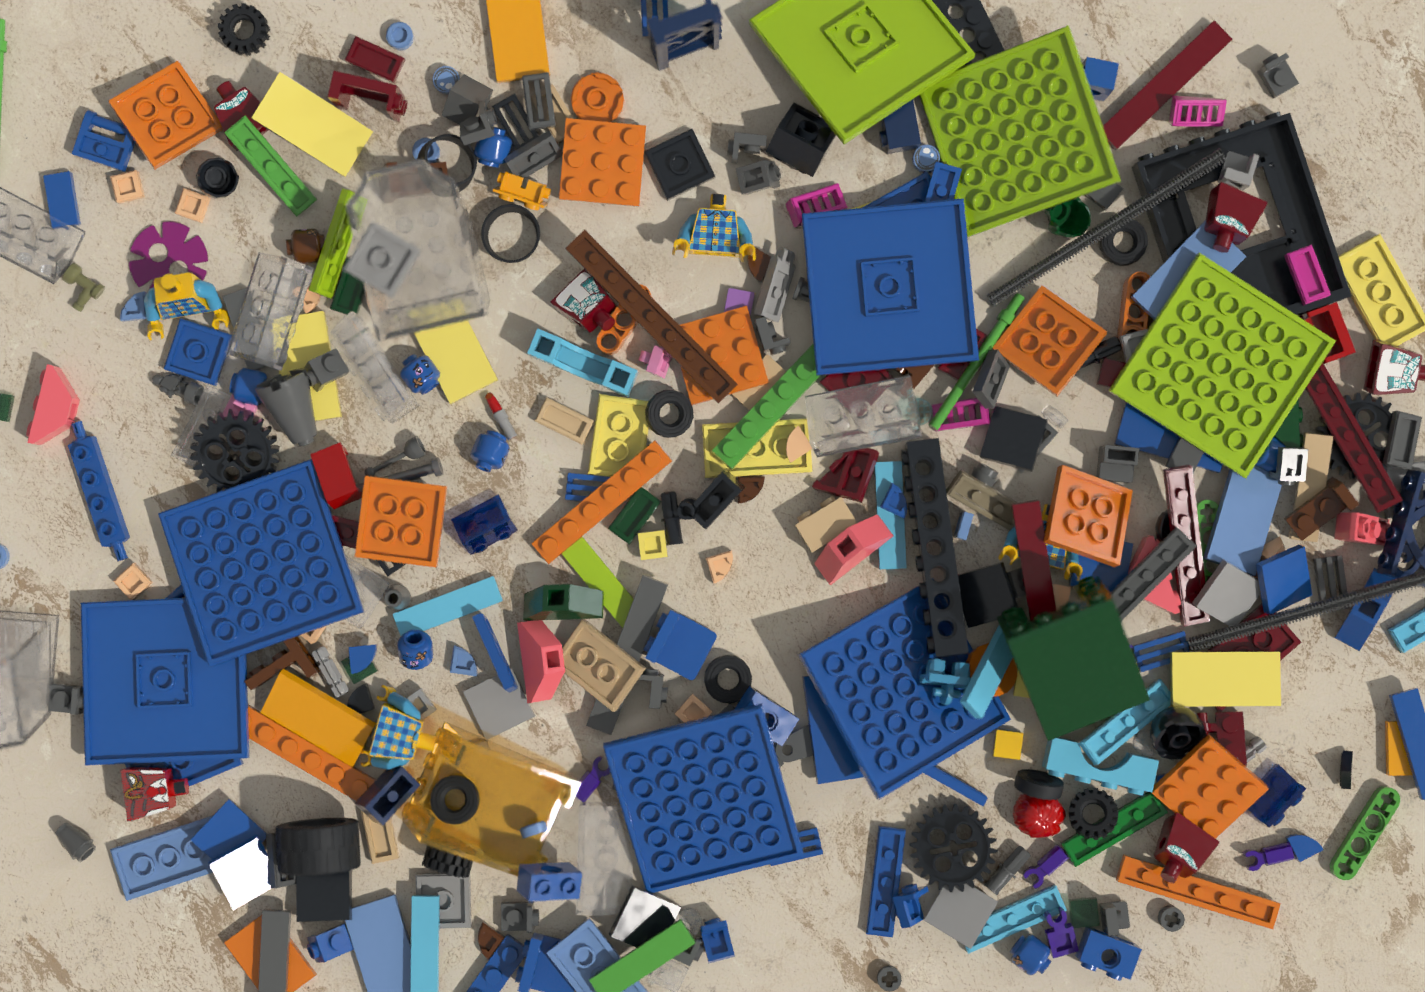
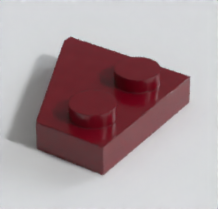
M851 444L843 452V456L829 467L830 470L821 480H816L813 483V489L862 503L879 452L875 449Z

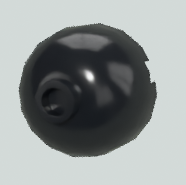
M1182 706L1170 707L1157 714L1152 721L1150 737L1154 749L1157 750L1158 755L1162 758L1170 760L1184 758L1186 756L1185 753L1190 752L1207 736L1200 717L1189 708Z

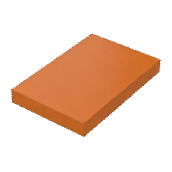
M262 915L224 942L257 989H259ZM290 938L287 992H294L315 977L317 973Z

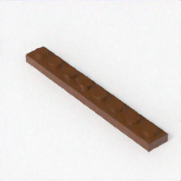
M585 229L565 248L718 404L738 385Z

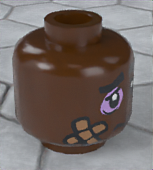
M314 228L294 230L291 234V239L286 240L287 256L293 255L294 262L297 264L318 263L325 242L324 234L320 235L319 231Z

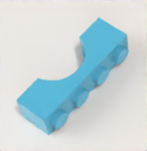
M538 328L527 352L530 357L625 397H629L638 376V370L584 350Z
M1061 737L1050 741L1047 740L1042 767L1049 770V775L1064 778L1065 773L1075 775L1074 780L1088 784L1091 783V779L1102 781V787L1115 790L1120 785L1128 787L1127 792L1142 796L1144 791L1153 792L1159 761L1154 758L1127 752L1124 758L1116 765L1108 768H1096L1091 766L1083 757L1079 742Z

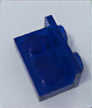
M499 494L451 519L462 545L470 555L485 551L488 546L499 540L508 539L518 530Z
M1275 764L1261 779L1268 786L1269 790L1247 809L1266 827L1278 825L1285 817L1284 812L1290 806L1297 805L1304 797L1302 793L1306 790L1302 784H1299L1279 764Z

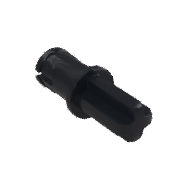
M1114 336L1099 343L1080 369L1095 362L1099 364L1100 360L1121 351L1120 340Z
M676 492L661 493L664 519H661V522H664L666 546L683 544L680 525L681 518L677 513L678 502Z

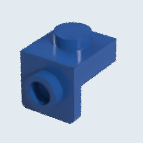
M906 885L901 888V893L892 897L901 928L912 927L924 919L918 898L929 892L928 886Z
M715 918L704 922L705 926L700 927V933L708 964L735 957L727 921H720V918Z
M345 924L307 937L309 942L307 944L308 953L313 960L315 959L316 963L327 962L354 950Z

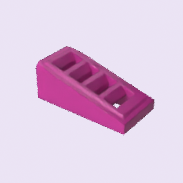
M1173 95L1169 123L1171 126L1223 127L1227 100ZM1183 106H1187L1185 117H1181ZM1193 106H1197L1195 118H1191ZM1203 106H1207L1206 119L1201 118ZM1213 106H1218L1216 119H1211Z
M838 183L790 198L786 203V208L794 228L802 226V212L799 204L803 214L811 213L807 201H811L814 212L845 210L848 208ZM827 194H832L836 206L832 207ZM818 197H821V199H822V202H823L824 207H825L824 210H822V208H821V206H820V203H819V201H818Z
M977 398L957 401L947 416L948 424L942 423L938 431L989 425L991 421L990 411L985 409ZM943 403L932 405L933 417ZM975 405L980 407L981 419H976ZM965 406H968L970 421L965 420ZM953 408H957L959 422L956 423L954 422Z

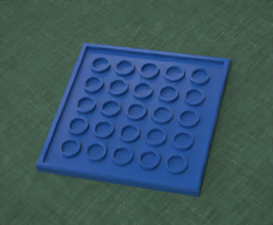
M312 459L158 513L209 667L365 612Z
M919 585L798 654L876 799L883 798L1011 720L999 696L992 698L983 718L975 719L960 703L966 689L953 687V690L961 692L960 698H952L949 705H943L940 702V696L932 694L934 687L941 688V686L919 683L920 675L926 674L928 660H944V675H951L952 663H966L968 655L973 651L967 640L969 653L965 655L934 658L933 652L928 653L926 637L930 636L929 625H924L923 610L927 609L926 599H921ZM935 596V606L939 609L947 608L948 603L944 596ZM940 622L938 624V632L942 636H949L952 632L951 625L947 622Z
M762 703L603 743L604 752L646 891L655 893L804 856Z

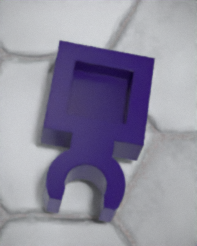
M1058 907L1060 914L1056 919H1052L1049 911L1044 912L1046 921L1052 926V928L1045 930V934L1053 959L1079 951L1074 928L1071 923L1065 924L1067 914L1062 907Z

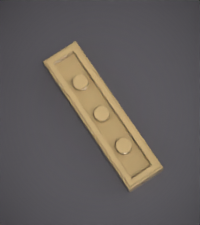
M1304 432L1302 447L1308 449L1305 481H1297L1293 511L1326 487L1333 442L1332 435ZM1290 527L1289 538L1300 540ZM1319 529L1303 541L1318 542Z

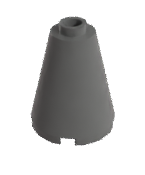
M305 368L289 371L290 374L284 376L281 374L276 375L258 384L257 388H255L256 394L292 444L298 443L299 447L312 443L314 441L313 437L317 435L309 379Z

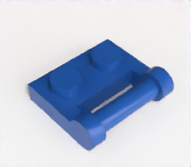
M87 110L72 155L126 172L135 141L122 123L97 115V112ZM97 126L125 135L124 142L92 133V128Z

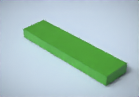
M246 115L224 132L296 217L317 200Z
M680 919L591 977L589 981L596 992H622L694 945L696 941Z

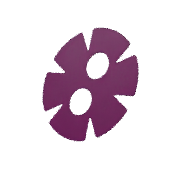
M176 222L162 223V238L154 225L149 226L137 236L130 249V252L144 257V259L129 261V269L133 280L138 287H141L153 279L150 288H153L154 279L170 274V265L175 261H183L186 263L189 273H193L199 279L204 280L207 271L193 265L194 263L208 261L207 250L202 239L197 235L184 243L190 228ZM161 243L166 246L168 255L164 261L155 262L150 258L149 249L152 245Z

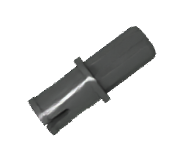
M1018 846L1003 864L999 863L1000 867L984 883L985 886L995 895H998L1012 877L1016 878L1015 874L1028 861L1031 856L1030 853L1022 846Z

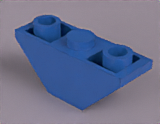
M1374 568L1363 588L1391 581L1395 578L1379 574L1377 569ZM1389 593V596L1385 594V597L1382 595V598L1379 596V599L1375 597V600L1372 598V601L1368 599V602L1365 600V603L1362 601V604L1358 602L1357 605L1355 603V606H1352L1336 634L1335 639L1360 651L1392 595Z

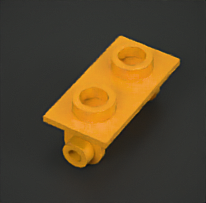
M507 171L499 173L497 182L501 183V185L493 188V192L499 193V198L514 202V199L523 201L525 207L533 210H539L540 207L545 208L548 206V203L543 201L544 198L548 199L551 193V189L547 188L546 184L529 179L525 189L521 187L524 177Z

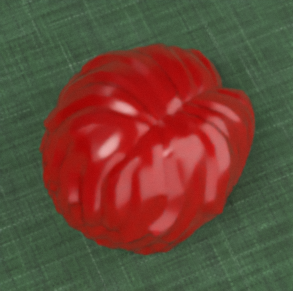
M1026 794L1020 795L1015 802L1013 810L1014 823L1017 828L1031 838L1049 837L1058 834L1061 830L1059 825L1066 817V812L1058 799H1039Z

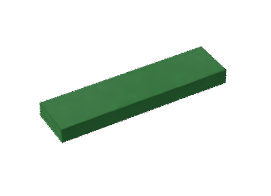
M1146 792L1143 796H1139L1118 809L1117 825H1115L1112 833L1107 834V837H1100L1098 840H1094V838L1086 839L1083 835L1076 833L1060 843L1073 866L1077 867L1168 814L1158 798L1151 792ZM1101 818L1100 820L1096 821V822L1093 823V824H1097V823L1101 822V821L1103 820V818Z

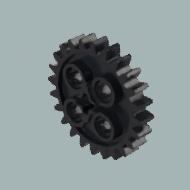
M1355 393L1353 401L1349 395L1343 396L1362 431L1369 429L1377 422L1381 423L1379 428L1365 436L1382 464L1393 412L1390 413L1388 410L1392 404L1387 403L1382 406V397H1377L1373 402L1371 393L1366 394L1364 400H1362L1360 393ZM1360 411H1366L1369 414L1370 421L1367 425L1359 422L1358 414ZM1320 416L1319 420L1324 423V426H1318L1315 430L1322 434L1331 435ZM1376 433H1381L1385 437V445L1383 447L1375 445L1373 438ZM1333 438L1330 456L1332 464L1329 469L1333 470L1340 467L1339 476H1343L1349 471V479H1355V474ZM1382 464L1386 472H1388L1386 465Z
M229 409L227 417H224L219 411L217 413V420L209 416L207 418L208 426L200 424L199 430L201 433L195 432L193 439L197 442L191 443L190 449L197 452L191 454L190 460L198 461L194 464L193 470H202L198 478L204 479L207 477V487L215 483L217 484L216 492H220L223 487L228 489L268 475V472H276L277 467L272 463H279L280 457L275 455V453L279 452L280 446L272 445L277 441V435L269 436L272 427L263 428V418L255 422L253 421V412L246 418L242 409L238 416H234L232 409ZM240 430L244 433L245 437L235 439L231 432ZM223 434L226 437V440H224L219 435ZM218 445L222 448L223 452L214 454L209 450V447ZM231 449H232L234 452H236V451L239 450V451H240V455L238 456L236 453L233 454V455H231V454H230ZM251 451H256L262 458L252 460L247 454ZM244 464H245L248 468H250L251 471H247V470L244 468ZM234 466L239 470V474L231 475L226 471V468Z
M944 804L942 813L933 808L934 816L932 818L924 814L926 823H916L921 831L920 833H911V835L917 838V842L909 843V846L917 848V852L912 853L910 857L919 859L914 868L922 867L924 869L920 874L921 878L927 875L931 876L928 882L929 885L938 881L939 890H942L944 885L948 884L949 892H953L954 885H958L960 891L964 892L965 883H968L973 889L975 888L973 882L975 878L980 882L984 881L981 876L982 871L988 874L991 873L986 865L987 863H996L995 860L990 858V854L997 853L998 850L990 848V844L996 842L997 838L988 837L993 828L985 829L983 827L987 819L984 818L978 821L976 819L978 811L969 815L968 806H965L962 812H960L957 804H954L952 811H949L946 804ZM961 824H966L971 828V836L966 840L960 839L956 834V829ZM934 829H940L944 832L945 840L940 845H935L930 841V833ZM950 840H954L955 844L977 842L975 847L957 850V855L955 856L951 852L933 855L929 853L931 849L949 846ZM966 851H973L976 854L977 861L974 866L967 867L963 864L962 856ZM940 856H946L950 860V868L945 872H940L935 867V861Z

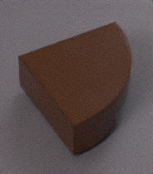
M755 248L756 260L753 261V257L748 255V266L753 277L761 283L766 275L771 256Z
M765 476L738 477V480L746 487L738 495V504L748 502L760 493L764 485Z
M483 921L479 928L478 942L482 954L489 960L505 936L485 921Z

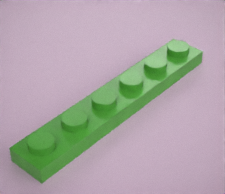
M813 344L712 450V453L729 469L733 470L821 376H816Z

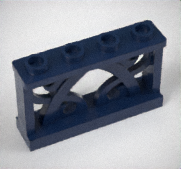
M704 0L703 5L659 20L657 16L647 19L650 48L659 71L668 68L669 61L710 46L714 50L719 48V40L722 39V14L717 3L712 4L711 0ZM685 32H689V33H687L686 35H684V36H682V37L680 36V35H682V34L685 33Z
M1407 470L1406 475L1401 481L1400 496L1402 501L1396 503L1393 508L1392 522L1386 531L1385 545L1378 558L1377 573L1396 579L1414 574L1419 567L1425 571V544L1421 549L1419 548L1412 528L1420 518L1425 516V491H1423L1422 499H1418L1422 485L1425 484V472ZM1402 553L1404 554V560L1401 563H1408L1412 559L1414 560L1410 568L1404 571L1398 568Z

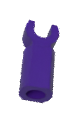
M601 755L594 760L592 771L587 770L571 789V793L584 803L602 782L600 778L611 773L609 767L606 770H601L598 767V763L603 758Z
M1289 842L1264 847L1259 852L1252 849L1243 852L1245 857H1255V862L1252 865L1246 866V869L1249 871H1256L1263 864L1269 866L1294 860L1292 847Z
M1056 844L1037 861L1038 865L1026 868L1023 876L1027 878L1030 874H1036L1038 879L1032 885L1035 889L1039 888L1044 882V877L1046 875L1050 876L1069 859V856Z

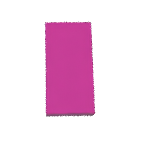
M1312 245L1284 255L1303 306L1331 295Z

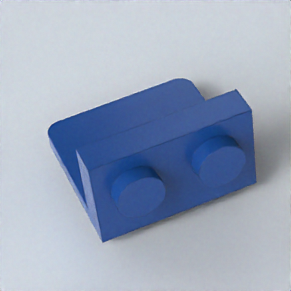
M672 609L669 614L663 612L656 627L660 628L656 638L650 636L644 648V651L648 652L645 658L653 663L657 662L689 680H694L709 654L717 635L714 631Z
M534 932L531 941L525 940L522 956L526 957L524 967H518L515 979L516 983H520L518 992H529L530 989L542 992H575L573 986L547 955V950L561 939Z

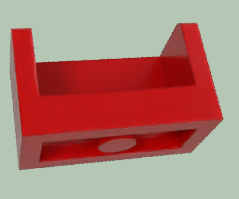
M1337 302L1299 316L1336 340L1323 360L1324 364L1356 353Z
M341 442L310 454L325 499L333 509L362 498V492L356 486L346 457L348 455L347 449Z

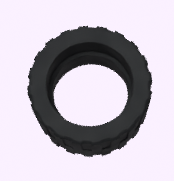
M308 819L282 823L275 828L277 871L280 874L291 876L333 874L357 869L361 865L359 821L357 819Z

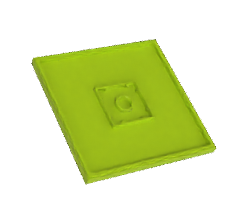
M778 0L749 19L751 28L843 145L975 57L974 51L932 0Z

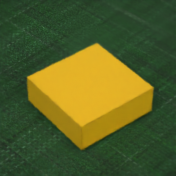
M995 729L992 756L1020 760L1023 733Z

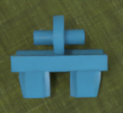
M930 659L927 663L926 674L920 675L919 683L941 686V688L934 687L932 694L940 696L941 704L949 705L952 698L959 699L961 696V692L953 690V687L967 688L971 680L970 664L954 662L952 663L951 675H944L945 661Z

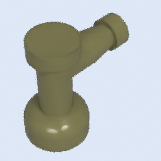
M76 263L71 264L62 277V280L68 284L77 283L83 287L77 301L72 305L74 309L82 312L84 305L91 297L95 300L98 299L105 289V286L101 283L97 285L84 276L82 268Z

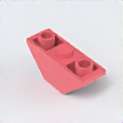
M49 364L41 372L40 385L42 386L40 394L35 397L33 403L34 418L29 423L26 432L27 437H29L27 443L42 445L72 427L71 424L75 421L80 401L62 369Z
M1341 512L1336 518L1334 539L1384 546L1386 531L1390 527V520L1356 512Z
M876 514L848 527L830 541L814 564L828 584L832 585L894 535L880 516Z
M1153 535L1142 538L1129 565L1128 574L1160 543L1158 539H1154ZM1170 572L1143 601L1168 613L1177 614L1180 613L1178 606L1181 605V600L1178 592L1172 590L1169 581L1172 580Z
M542 620L519 622L517 627L527 703L550 700L565 673L562 644Z

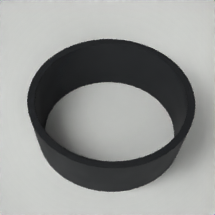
M442 134L433 138L421 148L417 158V167L422 180L431 189L443 194H454L464 190L472 181L477 167V158L471 145L464 146L459 136ZM445 140L459 145L470 159L471 175L458 183H450L438 178L430 169L427 160L428 150L433 142Z
M506 204L495 208L487 215L482 225L481 239L485 249L493 258L506 263H517L530 257L537 248L540 240V227L537 219L528 209L516 204ZM513 212L526 216L533 223L536 230V242L533 249L526 256L517 260L501 258L492 250L489 244L488 234L492 223L505 213Z

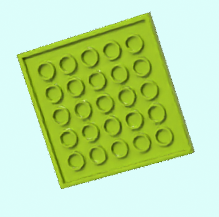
M1070 26L1057 29L959 68L920 94L942 163L962 168L954 199L964 198L967 237L1121 182Z
M1197 253L1108 391L1241 477L1247 478L1336 340L1203 254Z

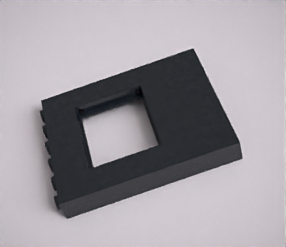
M1275 112L1265 116V121L1256 124L1255 120L1240 124V129L1230 132V129L1226 128L1215 132L1213 138L1205 140L1204 136L1190 140L1188 142L1189 146L1179 148V145H1173L1163 150L1164 154L1154 157L1153 153H1149L1137 158L1138 162L1132 166V170L1141 197H1144L1212 152H1216L1219 148L1225 157L1229 151L1247 157L1253 154L1259 155L1256 168L1263 167L1285 236L1240 250L1246 257L1231 273L1295 315L1352 297L1291 113L1281 115L1280 112ZM1220 162V166L1217 164L1218 167L1214 166V169L1211 168L1212 171L1208 169L1209 173L1205 171V175L1202 173L1203 176L1199 175L1200 178L1196 177L1197 180L1193 179L1194 182L1190 181L1191 184L1188 183V186L1185 184V188L1182 186V190L1179 188V191L1176 190V193L1173 192V195L1170 193V197L1167 195V199L1164 197V201L1161 199L1162 202L1158 201L1159 204L1155 203L1156 206L1152 205L1153 208L1149 207L1150 210L1147 209V215L1163 263L1197 229L1184 191L1218 181L1223 166L1222 162ZM1312 245L1331 295L1303 306L1284 255Z

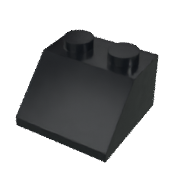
M794 102L778 125L766 152L775 159L793 166L799 172L813 177L832 145L836 134L821 116Z

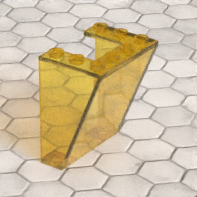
M444 721L442 728H438L435 733L437 738L433 752H429L424 759L423 773L421 777L416 779L420 786L413 793L410 802H407L402 810V821L420 843L517 877L519 864L547 863L548 858L541 852L543 844L561 803L565 807H571L580 782L569 774ZM451 775H459L471 780L477 787L480 797L479 807L475 815L467 822L456 825L439 820L433 813L430 804V797L434 786L441 779ZM458 789L450 790L445 796V804L452 811L461 809L465 803V796ZM541 821L546 822L548 831L522 839L520 833L522 827Z

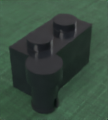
M725 469L697 499L689 497L681 501L677 508L678 516L683 520L695 519L706 530L746 487Z

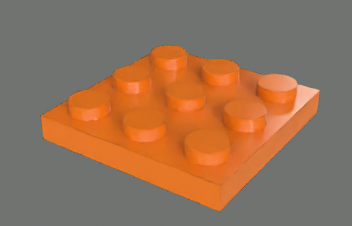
M179 61L172 63L108 100L109 105L154 170L223 130L219 119Z
M566 118L559 200L639 207L646 125Z
M1041 285L995 343L992 350L998 349L1006 361L1058 397L1107 335V331Z
M747 306L680 325L738 384L728 395L769 383ZM681 367L692 406L714 400Z
M1065 465L1057 467L1044 543L1112 567L1119 566L1133 490Z
M366 475L364 478L355 557L436 568L438 566L447 486Z
M1208 734L1154 785L1152 794L1174 813L1178 812L1216 839L1269 789L1260 778Z

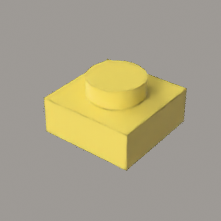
M665 530L638 533L641 560L668 557Z

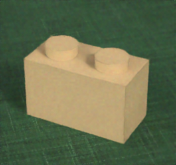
M831 496L820 503L822 509L815 513L808 510L797 517L799 523L794 526L811 553L832 541L848 527L857 523L842 497L835 499L834 496Z

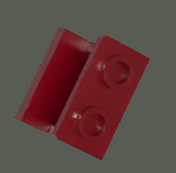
M333 71L327 97L336 108L348 110L352 95L387 103L386 111L393 121L399 122L400 116L405 115L408 102L405 100V96L398 85Z

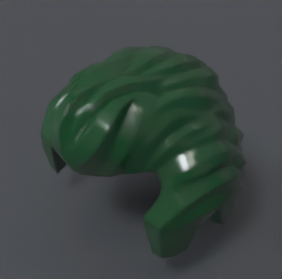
M1079 197L1044 210L1049 221L1048 230L1052 234L1074 238L1083 235L1090 226L1091 214L1089 208Z

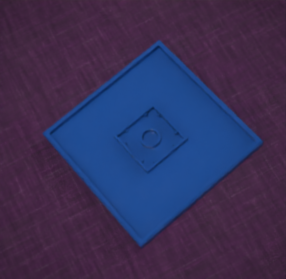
M964 198L802 214L816 376L979 360Z
M186 598L81 603L85 766L250 758L247 684L245 683L247 680L246 655L209 667Z

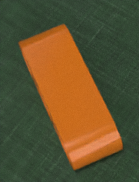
M1135 272L1124 281L1117 332L1119 340V337L1126 335L1128 331L1134 333L1147 329L1149 315L1131 298L1136 292L1132 287V280L1137 278L1144 284L1150 278L1145 272ZM1130 305H1135L1139 308V318L1130 316L1128 310Z
M639 284L651 296L649 289ZM618 304L611 315L615 319L614 326L608 331L601 329L597 336L598 348L606 355L616 354L638 324L633 317L631 323L626 327L617 324V318L620 314H629L620 304ZM612 335L617 339V343L613 348L606 349L602 346V340L605 336Z

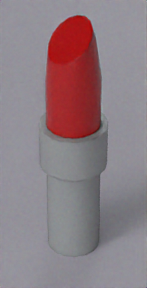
M487 393L485 398L493 413L492 416L496 423L500 425L507 440L513 439L517 434L508 419L506 411L502 409L493 393Z

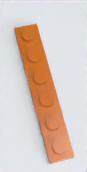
M654 440L531 544L548 564L551 563L671 463L672 459Z
M248 705L249 739L355 801L376 781L370 775L342 762Z
M1123 854L1116 877L1117 882L1269 929L1274 928L1281 905L1277 901L1192 875L1187 878L1178 876L1175 883H1169L1160 876L1164 868L1163 866Z

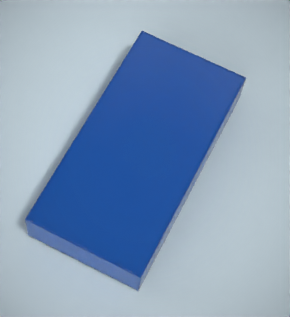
M67 171L44 175L52 228L61 229L81 225L72 172Z

